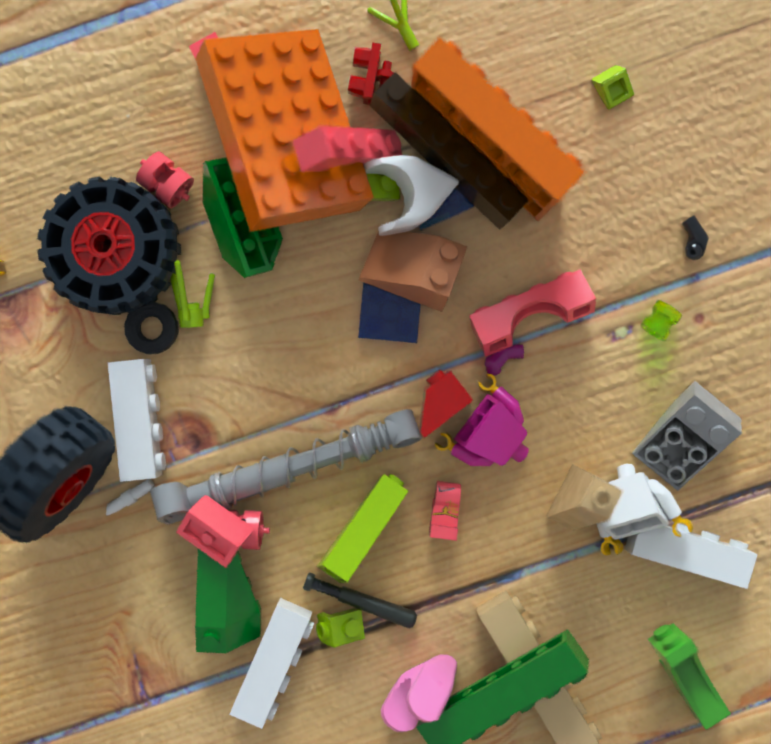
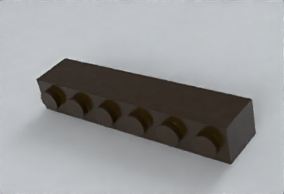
M396 72L374 93L370 107L431 165L457 178L459 183L456 189L499 230L510 222L529 201Z

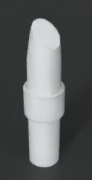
M147 479L133 489L123 492L120 497L107 504L106 516L137 502L140 497L155 487L153 481Z

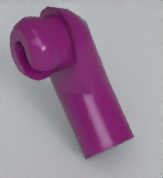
M513 344L509 348L487 356L484 363L486 372L496 376L501 373V368L508 359L524 358L523 344Z

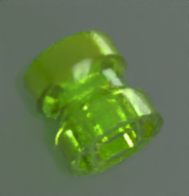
M657 300L652 307V314L649 317H645L640 326L655 338L666 341L671 334V326L678 324L682 314L671 305Z

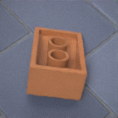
M378 232L360 274L359 281L442 312L450 296L467 246L436 235L403 232L380 236Z

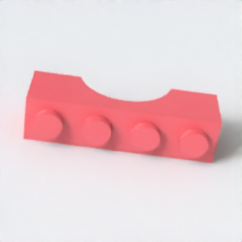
M319 126L292 140L301 171H324L336 166L357 162L363 163L364 166L366 162L372 159L402 155L401 141L396 131L390 129Z
M577 270L573 273H563L556 280L546 284H536L529 291L522 294L507 296L500 303L493 306H483L469 315L472 330L484 356L487 357L513 346L514 331L524 318L536 313H551L569 323L595 312L596 298L582 271Z

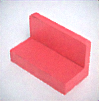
M204 495L188 510L176 533L226 568L254 529L212 498Z

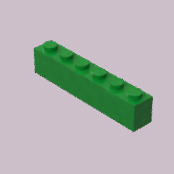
M567 629L450 696L439 720L433 722H422L419 720L416 728L427 744H462L470 738L471 740H476L485 733L486 729L493 725L499 727L505 724L511 715L519 711L521 713L527 712L538 700L544 697L546 699L554 697L565 685L581 682L588 673L589 658Z

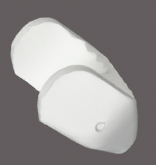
M398 155L378 158L364 164L367 174H383L394 180L401 188L404 196V208L401 217L396 221L379 226L378 232L380 236L407 232L423 224L435 214L459 183L457 178L414 156Z

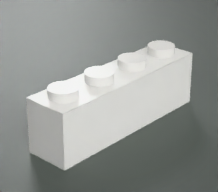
M151 359L108 362L120 482L160 477L163 475L162 470L166 469L165 454L160 452L159 443L163 439V429L161 423H157L156 412L160 410V400L158 394H154L153 382L157 380L156 367L154 364H151Z
M680 523L677 528L682 537L675 536L672 526L668 525L628 536L625 550L631 555L748 589L758 555L748 550L749 544L730 539L729 543L719 541V535L702 530L701 535L690 533L687 526Z
M280 598L229 715L261 729L266 719L273 720L279 703L274 702L278 692L284 694L291 678L286 675L289 666L296 667L302 653V649L298 648L302 638L308 639L314 622L309 621L312 611Z

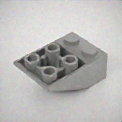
M694 381L670 405L632 454L678 491L742 434L741 418Z

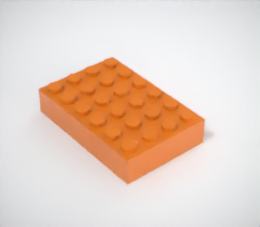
M319 30L204 39L195 59L250 232L362 210L374 198L363 163L344 164L324 171H301L292 141L319 126L350 127Z
M439 37L414 63L411 87L529 200L523 208L539 221L586 173L581 169L582 163L573 154H565L557 146L558 141L551 133L546 130L542 132L533 124V117L525 109L520 108L518 110L510 102V96L503 88L491 85L485 79L487 77L485 72L475 63L470 65L462 57L463 54L456 44L451 41L445 42Z

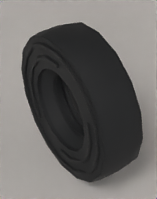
M151 302L138 308L139 310L128 313L124 323L125 336L129 344L137 351L145 354H160L168 350L176 341L179 332L178 321L174 312L166 305ZM148 317H156L162 323V333L156 339H147L141 332L142 322Z

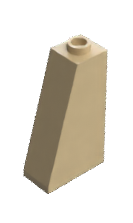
M572 464L546 517L571 530L608 521L624 491Z

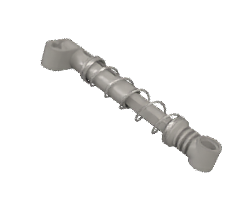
M406 409L390 414L384 419L385 424L379 421L376 427L374 423L370 424V429L367 426L362 427L360 425L350 427V433L342 429L337 441L325 444L322 440L316 438L311 450L299 453L296 449L290 447L286 454L271 459L264 456L260 463H255L245 468L238 465L231 473L225 475L220 472L210 476L209 480L190 487L180 482H170L156 486L150 490L157 520L167 525L183 520L188 510L204 495L209 496L224 508L229 509L232 507V503L234 506H237V501L257 494L263 497L264 492L283 485L290 488V483L295 482L296 476L309 472L312 478L316 479L317 469L335 463L340 470H343V460L356 457L363 463V461L370 460L372 455L376 454L375 450L377 449L379 452H382L383 447L388 450L391 444L394 448L412 445L422 438L413 411ZM345 432L348 437L342 439V433ZM316 441H319L322 446L315 448ZM290 450L296 453V455L288 457Z

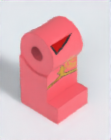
M437 481L429 527L431 538L457 541L461 484Z

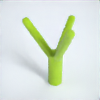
M390 0L398 22L369 7L368 13L399 30L409 51L420 46L408 24L407 0H401V10L397 0Z

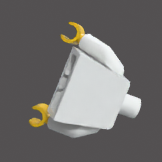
M623 464L617 468L618 479L608 483L624 492L610 519L597 523L600 537L604 538V542L601 544V552L604 555L608 556L611 554L609 544L614 546L615 553L618 555L623 551V544L619 540L620 538L669 525L668 519L673 520L672 531L677 537H682L677 528L679 523L686 524L690 533L693 531L692 523L688 519L681 518V509L671 492L657 480H650L644 473H636L635 467L631 464Z

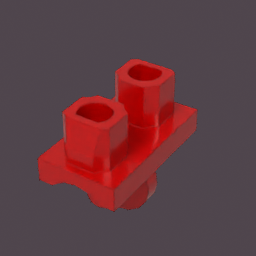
M372 42L371 48L355 47L353 56V67L368 70L366 78L350 75L348 94L363 98V104L370 105L374 96L376 81L380 82V88L394 73L391 71L392 62L383 61L382 69H378L381 55V44Z

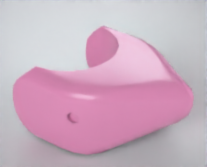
M440 654L404 672L398 678L382 705L381 716L384 723L396 732L413 730L419 720L422 722L439 720L453 690L457 671L456 660L450 655Z

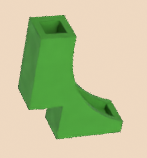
M674 623L657 628L653 636L648 638V641L659 656L661 665L699 723L707 730L731 715L705 672L697 655L698 649L693 641Z

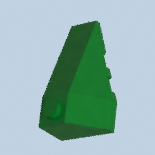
M198 549L195 617L196 652L228 653L261 637V607L258 600H255L251 590L252 584L249 577H246L242 567L239 551L225 568Z

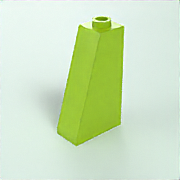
M383 474L379 477L317 567L339 583H347L408 493V490L403 488L404 482L392 474L389 476Z

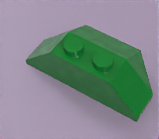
M227 157L205 161L203 163L202 202L222 258L243 278L272 271L283 240L279 226L250 232Z

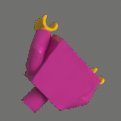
M486 374V377L492 381L493 385L486 388L478 381V387L482 392H491L493 395L487 394L455 436L456 444L453 442L452 436L444 432L440 433V435L448 439V445L443 447L435 442V447L440 451L450 450L452 456L470 466H491L493 463L503 466L510 458L521 462L527 457L529 449L522 444V441L527 436V431L522 426L524 417L520 404L503 387L496 386V378L492 374Z

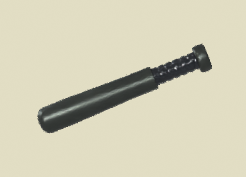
M308 573L303 589L306 591L313 589L337 598L342 603L406 628H412L417 619V613L411 609L345 586L339 587L315 578L313 573Z

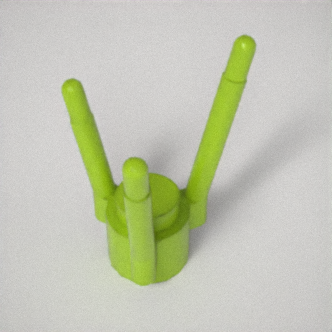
M176 260L174 262L176 275L172 273L170 281L178 309L180 328L204 326L203 319L210 318L209 306L215 274L211 273L209 275L203 307L200 308L199 303L187 302L181 263L179 260Z

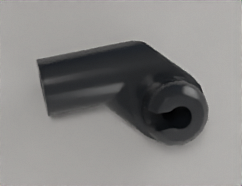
M693 215L681 224L689 234L685 254L691 260H698L704 255L709 238L695 215Z

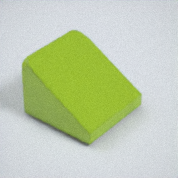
M615 65L592 78L593 85L607 109H611L634 96L626 68Z

